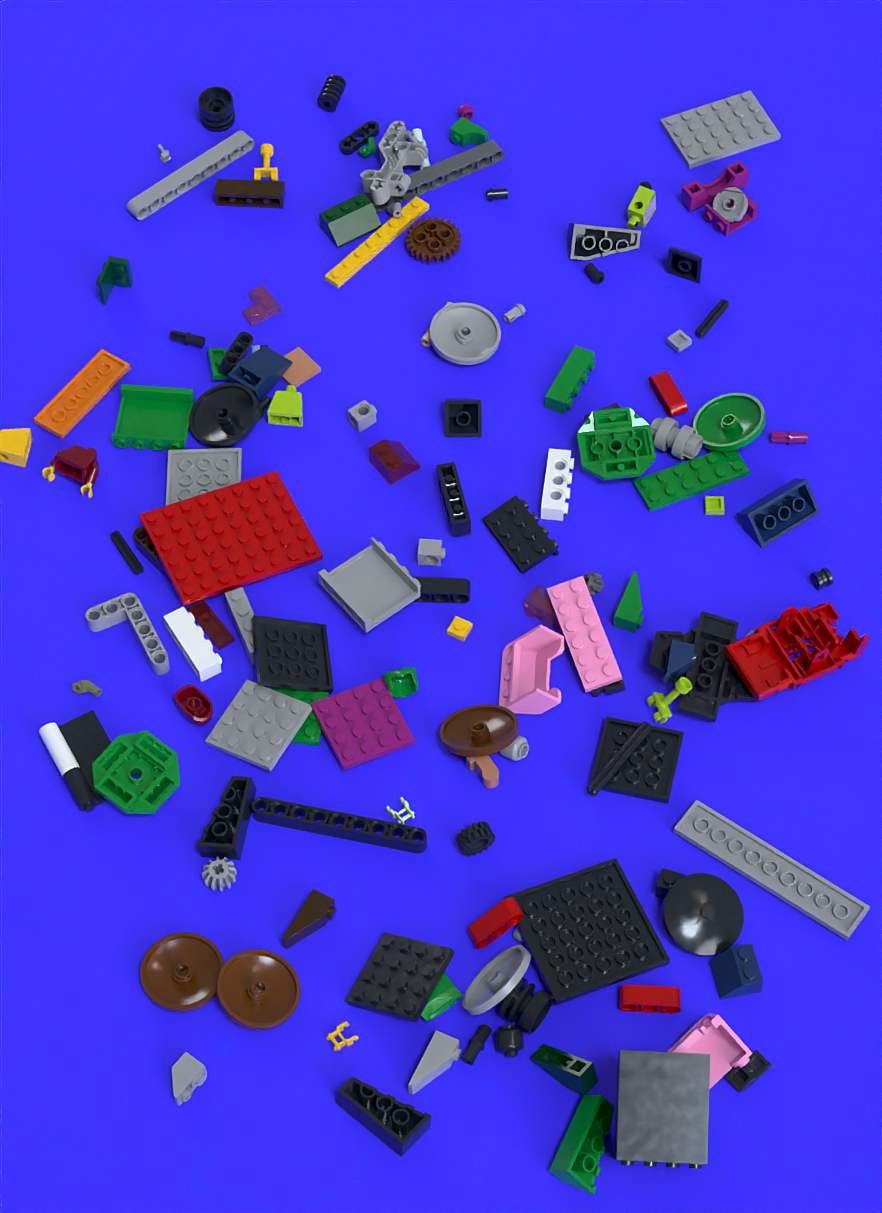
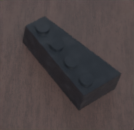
M231 777L221 796L222 800L219 806L215 808L210 823L206 825L201 840L199 839L196 844L201 857L216 858L218 856L221 859L224 857L234 860L241 859L252 812L251 804L255 799L257 790L252 777Z

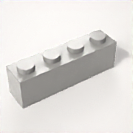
M243 587L226 592L225 600L251 665H254L256 663L251 624L254 612Z

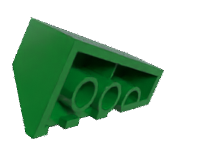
M583 1095L549 1169L563 1183L591 1195H595L596 1187L594 1182L596 1176H599L601 1169L598 1166L600 1156L605 1152L604 1139L605 1135L609 1134L615 1106L602 1095Z

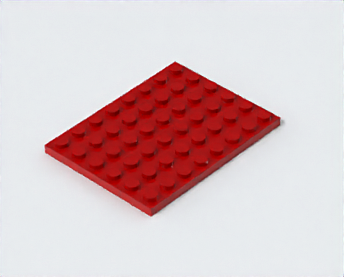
M277 470L139 514V520L183 606L323 559L321 550Z

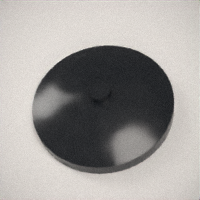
M224 383L214 386L203 393L193 405L189 416L191 432L201 444L208 447L223 448L234 445L244 439L255 427L260 413L259 402L254 393L245 385Z
M695 873L681 878L668 890L662 904V921L669 938L677 947L694 956L710 957L726 951L737 941L743 928L744 912L737 893L726 881L711 874Z

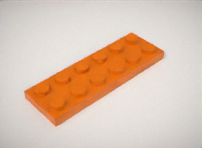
M101 349L33 418L34 423L63 439L131 369L130 364Z

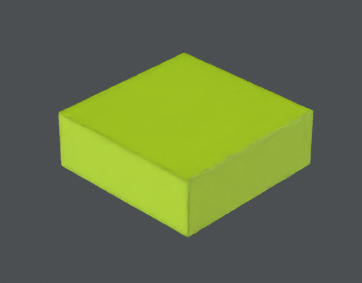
M705 496V515H724V496Z

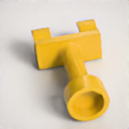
M266 143L260 146L263 168H254V180H261V177H271L272 181H278V167L270 168V157L274 153V147L271 144Z

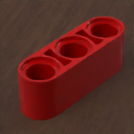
M667 371L648 378L652 391L668 417L672 418L688 412V406L684 397Z
M510 897L501 901L467 928V931L475 947L481 949L491 944L524 918V915L516 899Z
M623 985L620 987L619 1008L624 1012L679 1013L681 1011V989L674 986Z

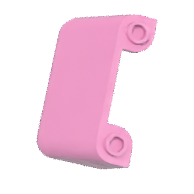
M708 1013L701 1018L667 1051L710 1054L709 1089L732 1067L739 1066L741 1068L745 1066L750 1060L749 1056L752 1054L718 1014Z

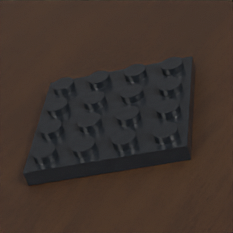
M253 615L251 624L258 685L313 692H329V694L333 692L334 687L325 624Z
M606 716L590 784L641 723ZM652 726L648 735L601 790L669 803L684 732Z
M384 932L345 1001L350 1006L416 1023L455 952L452 948Z

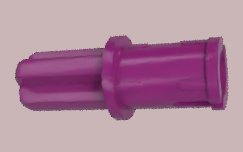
M791 430L788 432H771L770 440L772 443H788V445L791 443L807 444L808 433L791 432Z

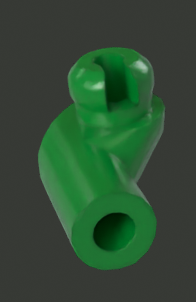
M369 137L367 139V147L363 146V149L360 147L359 153L362 157H369L376 151L375 138Z

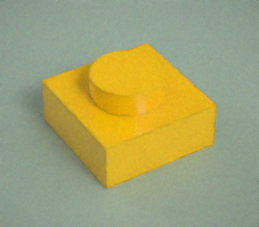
M455 616L447 629V635L464 642L473 628V623Z

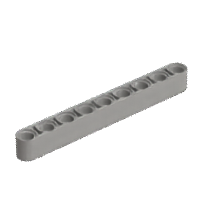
M242 130L234 133L132 198L127 203L126 209L138 220L145 219L252 150L255 141Z

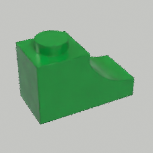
M461 117L450 127V140L461 147L471 144L481 145L489 141V132Z

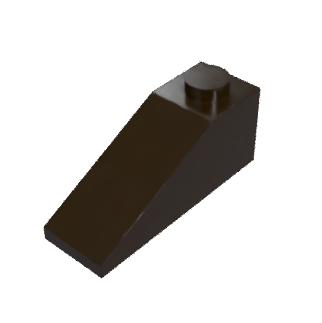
M313 889L282 937L283 948L289 949L325 926L329 919L332 920L337 911L335 899Z

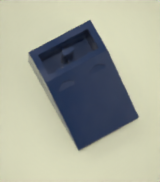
M263 346L239 361L230 371L228 377L231 383H239L248 387L259 402L267 395L293 362L267 346Z

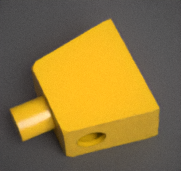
M30 428L2 429L0 431V462L26 467L33 441Z

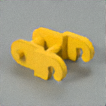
M347 1021L338 1025L336 1031L329 1033L326 1037L327 1041L331 1040L334 1044V1051L341 1050L345 1045L349 1047L353 1044L354 1040L358 1041L359 1039L357 1035L344 1039L340 1032L344 1030V1027L347 1028L349 1026ZM338 1035L342 1040L340 1043H338L335 1039V1037Z

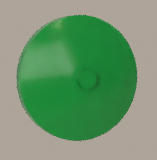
M728 393L718 396L703 405L695 415L693 428L697 430L698 435L702 436L703 447L719 452L732 451L750 444L761 434L766 424V413L762 403L754 396L746 393Z

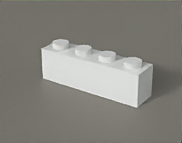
M183 606L163 616L166 629L201 682L222 672L220 665L222 664V659L220 655L213 652L210 640H205L203 637L204 632L199 625L196 626L194 623L195 619L191 612H187Z

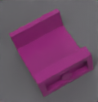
M744 193L748 199V208L740 221H726L708 203L704 206L703 217L718 232L727 237L758 217L759 206ZM733 201L727 204L729 208L734 206Z

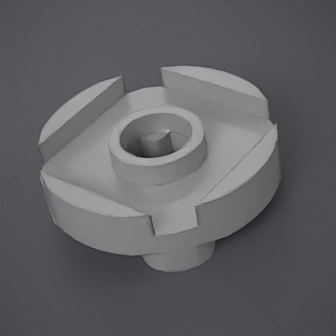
M735 187L726 188L721 194L719 192L713 201V209L728 222L740 221L748 208L747 197L740 189ZM733 201L734 206L729 208L727 204Z

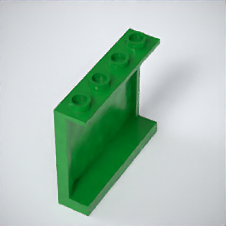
M122 384V400L114 434L111 433L113 447L153 449L157 451L186 449L190 429L189 416L195 404L194 389Z

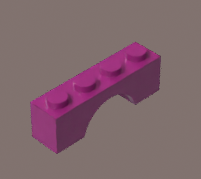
M739 160L726 166L722 174L711 183L700 184L697 180L682 186L681 201L689 211H692L714 201L716 195L719 192L721 194L726 188L737 186L741 189L748 186L749 170Z

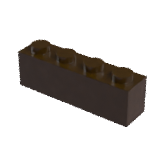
M217 179L214 192L216 206L284 209L286 195L285 182Z

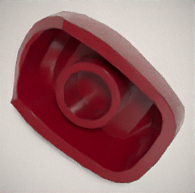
M186 685L175 693L177 706L190 722L203 726L212 719L213 704L200 689L194 685Z

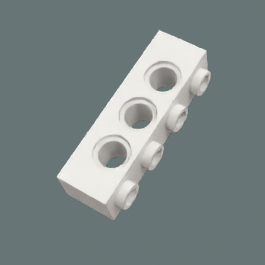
M549 448L541 504V519L563 521L564 514H568L569 503L565 502L566 499H570L571 488L567 487L568 484L572 483V473H569L570 469L574 468V458H571V450Z

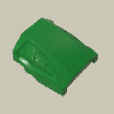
M445 972L421 1013V1016L428 1022L447 1011L464 996Z

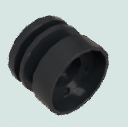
M210 87L201 92L198 97V106L202 125L212 132H222L232 127L236 116L231 92L223 87Z
M522 977L515 988L505 997L499 1015L504 1018L509 1016L508 1021L514 1022L520 1016L518 1027L531 1035L545 1019L553 1004L554 997L542 989L533 995L536 985L533 983L528 985V980Z

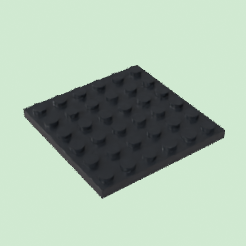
M617 858L504 897V899L514 897L524 915V918L516 924V927L550 995L554 997L555 1005L670 963L669 956Z

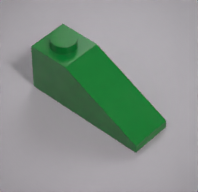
M633 571L614 615L613 627L636 633L637 628L642 627L644 616H642L637 572Z

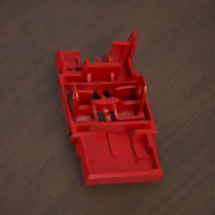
M829 601L812 607L811 610L808 606L799 610L796 607H790L781 614L780 618L757 627L754 633L725 646L723 651L758 702L775 694L777 691L779 693L788 688L793 690L796 686L800 687L836 671L838 667L840 669L843 668L846 664L845 661L849 662L861 656L870 639L868 634L860 638L855 629L852 628L844 641H841L843 635L840 634L838 636L836 634L837 627H831L838 622L840 616ZM803 637H805L806 640L810 638L812 642L804 643ZM807 646H815L814 650L810 652ZM798 652L801 656L794 658L792 662L789 655Z

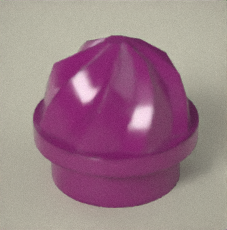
M466 103L458 107L459 118L464 117L467 120L473 118L474 109L472 106Z

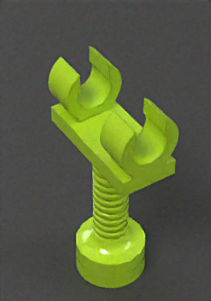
M681 677L675 682L676 688L666 697L663 693L654 692L647 698L649 707L653 704V707H658L659 710L653 715L655 723L658 720L660 724L665 723L672 716L668 704L680 694H687L692 689V684L687 678Z

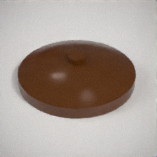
M489 704L475 705L458 710L447 717L440 726L439 734L443 747L449 752L460 756L478 757L496 753L512 744L518 736L519 724L517 716L505 707Z
M190 932L174 933L158 940L146 952L140 968L141 983L148 998L158 1007L171 1012L194 1011L205 1006L216 997V982L224 961L217 946L208 938Z
M250 949L235 954L223 965L216 982V996L223 1012L234 1023L251 1030H269L282 1025L293 1015L300 1000V981L294 968L283 957L268 950Z

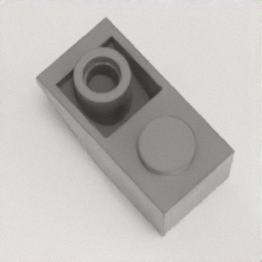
M187 1052L172 1066L173 1095L178 1106L183 1102H187L192 1096V1091L197 1086H201L207 1078L205 1065Z

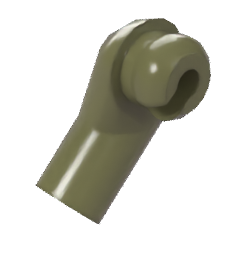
M81 680L72 684V690L77 694L90 692L95 697H98L102 693V689L89 680Z

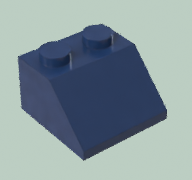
M752 944L731 947L710 960L720 1000L761 992L763 979Z

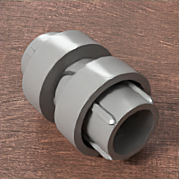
M670 417L654 419L650 428L655 448L664 452L671 448V454L682 460L686 457L690 459L696 458L703 444V438L697 434L696 429L688 425L678 428L679 422Z

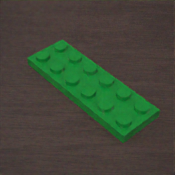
M737 450L726 452L713 451L634 480L633 486L648 511L652 512L750 475V470Z

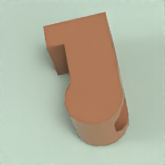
M488 755L466 757L467 768L470 772L473 770L477 771L486 788L498 786L499 770Z

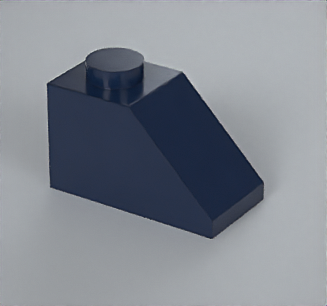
M671 640L667 649L662 682L667 683L687 672L691 664H695L697 653H694V644Z

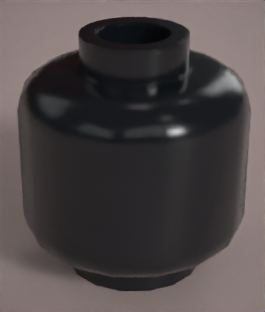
M516 1025L499 1027V1031L495 1034L497 1051L505 1054L506 1058L518 1056V1052L524 1049L522 1030L516 1028Z

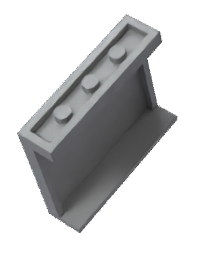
M374 537L370 538L371 545L331 572L328 573L325 569L318 572L319 584L365 633L419 598L421 587L419 581L409 575L406 567L401 566L395 556L391 553L389 554L385 550L384 545L380 541L377 542Z

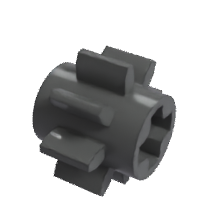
M589 571V574H584L583 578L590 595L595 596V592L599 593L603 589L604 581L601 579L602 575L593 571Z

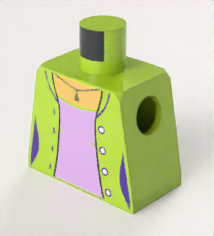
M643 186L638 187L628 207V222L626 226L629 229L635 230L637 226L644 228L656 211L655 191Z

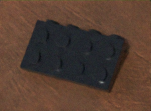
M515 495L483 517V520L524 574L551 554L559 555L557 550L559 545L554 538L549 539L547 536L549 532L545 526H540L537 523L539 519L534 512L530 513L527 510L529 506L524 499L520 500Z

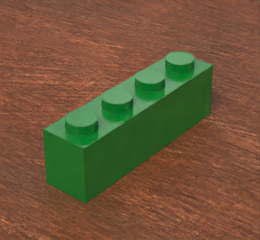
M577 345L574 346L545 395V408L564 415L568 408H572L575 396H579L582 384L587 382L590 370L593 371L596 366L595 352Z

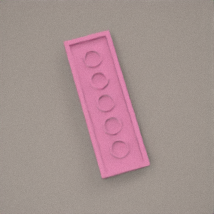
M583 576L547 588V593L585 692L622 680L621 672Z

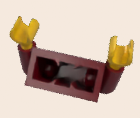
M74 445L68 449L58 451L49 464L51 466L43 469V477L46 478L48 476V480L51 482L55 479L53 471H56L83 484L87 482L86 485L81 487V493L83 496L86 491H89L88 498H91L93 496L91 487L95 484L99 473L96 450L92 447L85 449Z

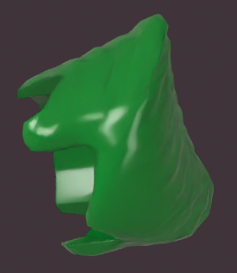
M413 666L388 671L381 675L387 690H389L394 698H404L418 690L417 670Z

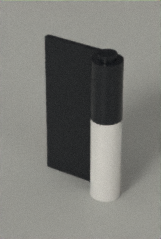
M94 710L60 726H57L56 723L44 725L39 730V734L79 809L90 812L96 806L108 801L94 790L92 764L111 744Z

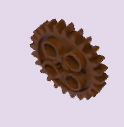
M428 216V220L422 218V222L416 220L415 225L411 224L410 229H407V234H405L407 251L411 252V256L416 255V260L422 258L423 263L426 260H429V264H431L432 260L438 263L440 259L445 262V257L451 259V254L456 255V251L460 250L461 233H459V228H456L455 223L451 224L450 220L444 222V217L438 220V217L435 216L432 220Z

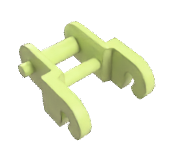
M401 797L400 802L404 809L397 813L392 809L390 810V807L387 806L386 810L393 819L396 818L399 824L404 825V821L408 818H415V813L409 809L408 802L404 801L403 797ZM406 811L408 814L401 818L399 815Z

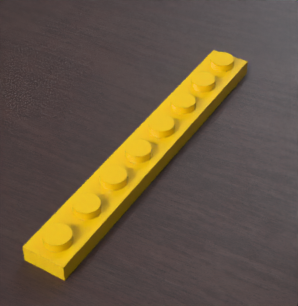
M417 196L401 209L402 215L400 217L393 216L329 271L325 275V281L337 289L340 288L429 210V204Z

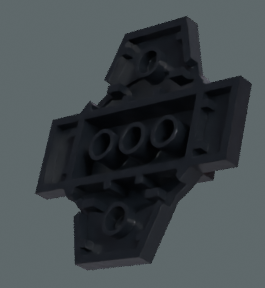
M702 611L697 627L692 628L686 634H682L681 631L656 632L647 667L662 677L667 649L672 639L695 645L694 653H697L695 664H691L687 672L670 681L675 687V682L681 677H685L692 684V689L687 694L679 695L678 712L715 723L719 706L725 705L730 701L757 702L723 651L725 646L737 641L735 637L739 622Z

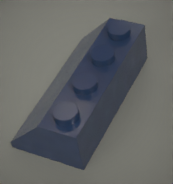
M794 478L736 514L743 530L760 548H763L821 511L807 479Z

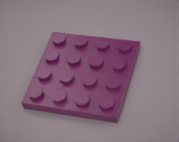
M382 678L310 704L312 712L343 771L415 744L416 740Z

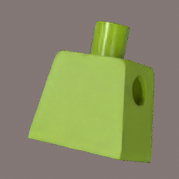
M288 385L285 391L278 390L275 392L267 412L269 424L303 427L302 394L296 392L295 386Z

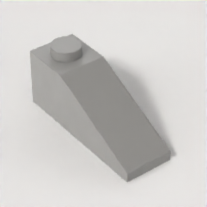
M437 1030L435 1031L408 1084L409 1094H415L450 1068L454 1060L457 1061L459 1059L462 1049H460L458 1039Z

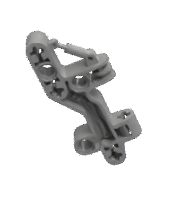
M403 121L392 122L378 145L380 158L383 163L380 171L365 170L360 175L363 191L371 193L373 203L377 205L386 203L390 196H403L411 184V178L404 174L403 166L421 165L428 155V148L415 136H412L411 131H406Z

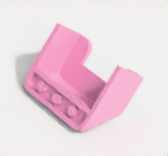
M540 624L506 645L502 653L499 706L505 707L515 714L540 715L561 703V691L557 688L549 690L550 661L561 655L564 651V636Z

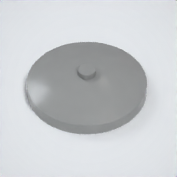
M461 302L445 306L435 314L430 324L429 338L434 350L444 359L460 365H473L489 359L496 352L500 343L501 329L497 319L490 311L473 303Z
M516 945L504 950L493 958L476 975L467 988L462 1000L464 1009L471 1015H478L491 1009L503 1000L525 974L531 960L530 953L522 945Z

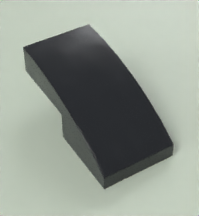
M757 1050L749 1056L750 1060L745 1066L741 1068L739 1066L735 1067L725 1077L740 1093L749 1088L772 1067V1064Z

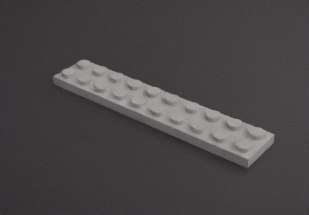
M698 800L693 803L674 828V833L845 940L850 938L870 909V906Z

